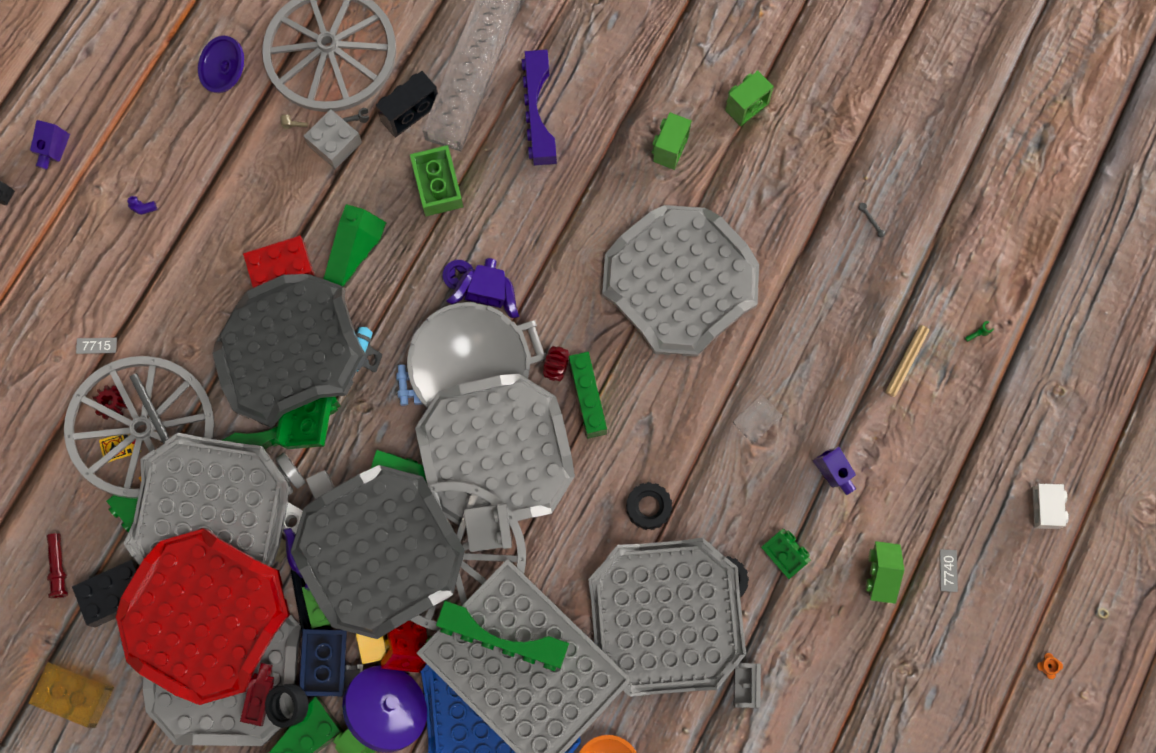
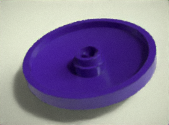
M381 666L367 668L349 683L344 693L342 708L346 725L360 743L372 750L385 753L400 751L411 745L421 735L425 727L427 704L424 694L415 680L403 671L382 669Z

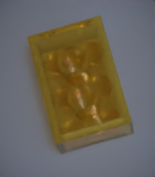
M48 662L29 704L82 726L96 728L114 687L59 664Z

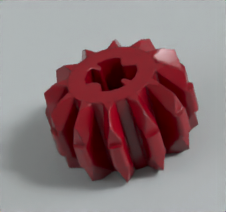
M552 346L548 350L543 367L545 378L552 381H561L564 378L570 356L568 350L559 346Z
M105 385L104 391L97 389L99 395L92 396L93 400L122 416L123 412L121 410L128 409L115 385L111 388ZM98 410L95 411L98 416L102 415L103 419L108 420L109 416Z

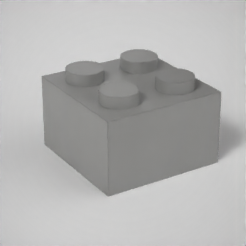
M331 109L304 135L307 145L334 169L362 143L359 133Z

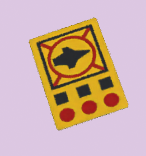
M129 435L111 436L99 440L102 455L105 456ZM136 440L109 462L132 455Z

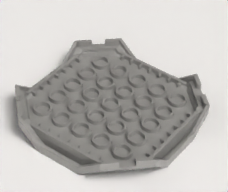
M663 205L650 211L629 228L605 253L602 296L613 303L636 327L655 354H683L682 356L698 357L717 336L743 314L757 307L759 263L748 244L718 214L707 208Z
M521 374L499 375L441 390L437 393L415 427L428 486L442 482H462L478 486L489 491L506 504L517 521L552 514L575 477L569 442L556 396ZM454 490L438 492L441 507L446 518L460 526L464 510L467 508L472 493ZM478 496L473 508L492 506L493 504Z
M176 433L166 440L165 444L156 450H152L140 459L141 486L134 521L123 543L139 565L160 541L206 528L221 540L252 558L271 567L273 566L280 548L288 506V482L263 446Z
M704 538L617 545L602 565L588 579L592 605L594 642L632 679L623 689L630 697L718 690L746 655L738 567Z
M291 614L274 635L251 677L253 678L254 673L259 672L261 663L273 665L271 677H274L273 688L284 684L296 685L301 626ZM143 678V696L146 713L175 745L264 746L281 729L273 725L268 719L267 714L263 726L240 722L247 691L198 705L175 696L147 678ZM283 693L280 698V709L286 718H291L294 704L291 697L287 693Z

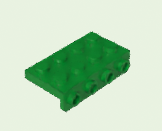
M333 397L317 399L283 414L278 423L276 443L286 449L324 447Z

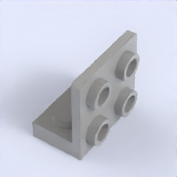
M506 504L464 510L470 552L496 548H512Z

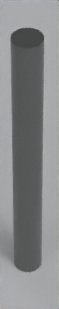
M133 374L130 376V379L163 444H165V441L170 437L138 374Z

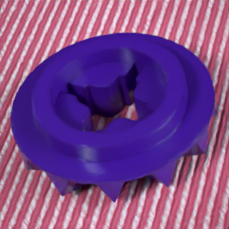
M454 260L445 266L443 280L448 288L455 290L459 281L458 278H453L456 276L455 269L460 274L473 269L464 260Z

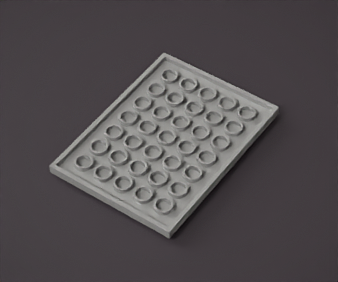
M508 559L462 607L467 608L472 618L480 627L498 638L513 642H528L550 636L569 643L561 669L556 668V671L543 668L544 663L535 661V664L523 661L522 655L515 653L514 657L502 654L503 649L494 646V649L491 650L482 647L481 641L474 639L473 643L460 639L461 635L453 632L452 636L441 633L440 629L417 652L516 753H565L632 681L617 664Z

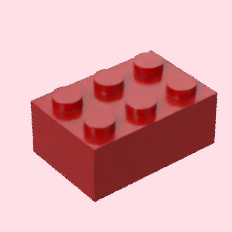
M301 235L243 253L253 288L282 275L310 274L315 276L305 242Z

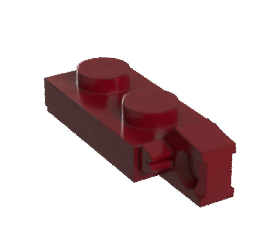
M261 663L259 672L254 673L253 678L250 679L240 722L263 726L266 716V697L274 684V677H271L273 665Z

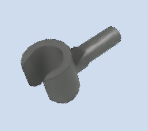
M361 108L357 115L342 119L345 122L359 120L362 123H366L369 120V116L362 115L367 114L368 109Z

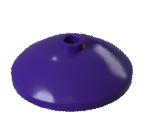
M222 35L215 37L204 47L198 62V76L205 89L214 93H223L231 89L238 82L244 68V53L239 42L232 37Z

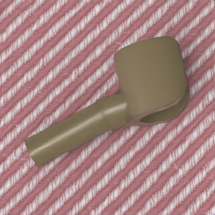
M282 115L280 117L281 125L284 129H290L292 126L308 128V123L291 121L290 115Z

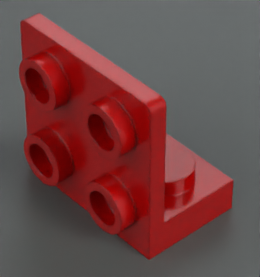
M407 621L387 633L390 650L381 660L382 669L420 673L427 663L417 654L428 639L426 628L413 621Z

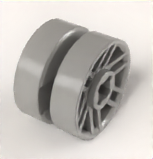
M285 453L276 458V462L279 465L277 468L288 482L289 496L293 493L289 482L299 489L306 484V481Z

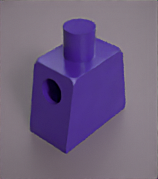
M40 120L36 121L30 148L31 152L38 155L36 167L48 170L50 160L56 162L61 160L70 137L68 132L55 124Z
M840 447L828 449L812 460L832 488L840 486L845 495L856 490V487L850 480L856 474Z

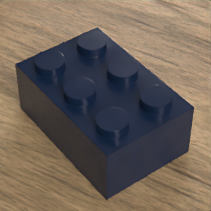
M303 629L300 687L306 696H344L347 631Z

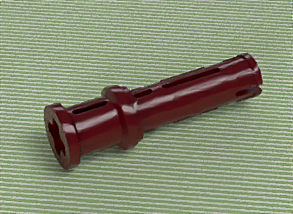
M48 534L47 543L50 573L47 576V580L50 582L48 598L67 597L68 592L65 588L67 574L63 572L61 534Z

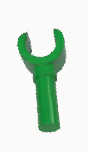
M985 321L979 327V330L965 337V340L968 342L980 335L988 336L994 330V328L991 330L985 328L990 321Z

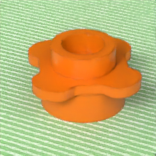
M1046 653L1042 662L1037 664V669L1043 671L1048 679H1054L1056 674L1063 669V664L1053 657L1051 653Z

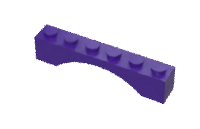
M548 50L525 51V59L521 60L522 71L526 70L527 75L523 76L524 88H528V94H524L525 106L529 105V111H526V123H530L531 129H527L528 141H532V147H528L529 159H533L534 166L557 164L555 138L542 123L537 108L539 93L543 84L550 76Z

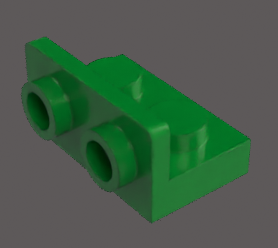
M782 529L761 548L784 575L790 579L807 565L811 559L809 558V552L795 542V536L789 530Z

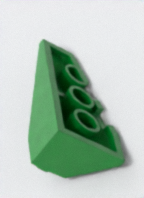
M346 204L338 224L323 279L344 287L356 272L357 267L369 256L368 254L373 247L377 246L380 242L387 223L365 209Z

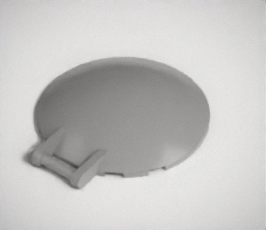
M474 302L456 303L434 312L417 329L408 351V376L415 394L428 409L439 391L459 384L509 374H521L528 379L530 365L546 360L547 356L538 337L535 320L517 326L501 311L491 306ZM528 330L536 353L534 357H531L523 331Z

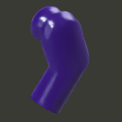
M131 196L127 200L128 207L140 215L158 210L155 201L144 204L136 196Z

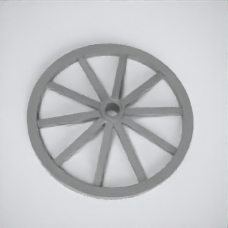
M317 0L289 1L271 20L263 41L262 54L264 66L275 88L292 103L305 109L328 112L330 109L334 112L346 110L367 101L375 95L389 78L396 59V39L393 27L384 11L372 0H344L330 32H328L324 26ZM351 1L364 6L374 14L336 35ZM311 2L321 33L318 35L287 17L298 8ZM379 20L387 34L388 44L341 40ZM282 23L317 41L272 47L275 35ZM340 48L387 51V57L381 72L377 76ZM315 49L280 79L278 78L273 67L272 54ZM321 54L308 99L299 96L284 85ZM335 56H340L373 80V82L361 92L349 97ZM330 58L343 99L338 101H315L326 59Z
M150 356L123 358L95 371L79 386L69 403L65 416L64 438L73 464L85 479L95 487L119 497L138 499L140 489H131L142 442H145L149 452H151L155 448L150 438L160 442L162 440L159 434L155 432L156 429L150 417L148 418L144 405L142 406L141 417H139L117 371L131 367L149 366L145 390L150 400L156 368L167 370L181 377L185 381L156 410L158 416L160 417L189 386L198 395L204 413L162 422L164 427L169 428L205 420L203 438L213 439L214 437L213 409L199 381L181 366L165 359ZM111 375L133 420L85 396L98 382ZM81 403L129 426V428L74 433L75 420ZM139 426H147L145 432L137 433V428ZM129 435L89 469L82 461L75 440ZM136 440L124 488L107 483L94 475L95 472Z
M442 482L428 486L441 509L438 492L449 490L472 493L466 509L474 507L478 496L493 505L504 504L489 491L472 484ZM508 507L509 525L516 540L517 556L464 553L463 560L505 562L508 559L510 562H517L516 567L524 574L526 566L524 536L517 519ZM465 514L456 534L460 542L466 528ZM468 542L462 545L465 551L469 549ZM462 560L461 568L483 585L486 579ZM459 572L456 586L461 604L463 605L467 598ZM437 604L428 609L426 617L418 615L412 618L411 621L425 628L438 631L440 627L436 626L437 621L431 620Z

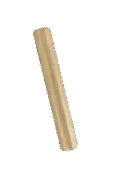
M923 325L918 327L885 391L886 394L891 397L897 395L929 332V328Z

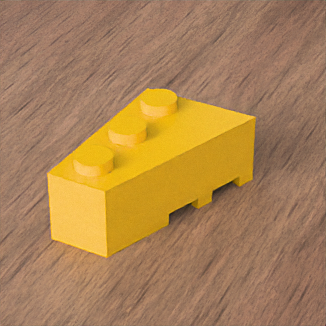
M356 634L362 664L380 661L390 650L386 634L379 639Z

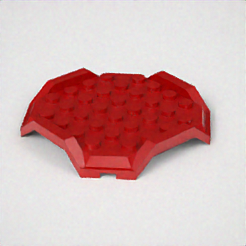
M206 528L160 541L143 559L120 599L116 620L126 662L138 674L163 689L198 705L246 692L252 674L271 640L290 616L287 600L284 598L282 590L283 584L279 570L252 558L221 540Z

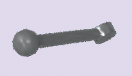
M860 203L859 210L866 214L877 230L878 236L884 237L885 231L880 229L866 209L867 205Z

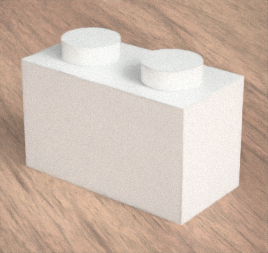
M1037 484L1032 487L1034 528L1061 529L1065 527L1068 523V512L1065 511L1067 492L1064 490V484Z

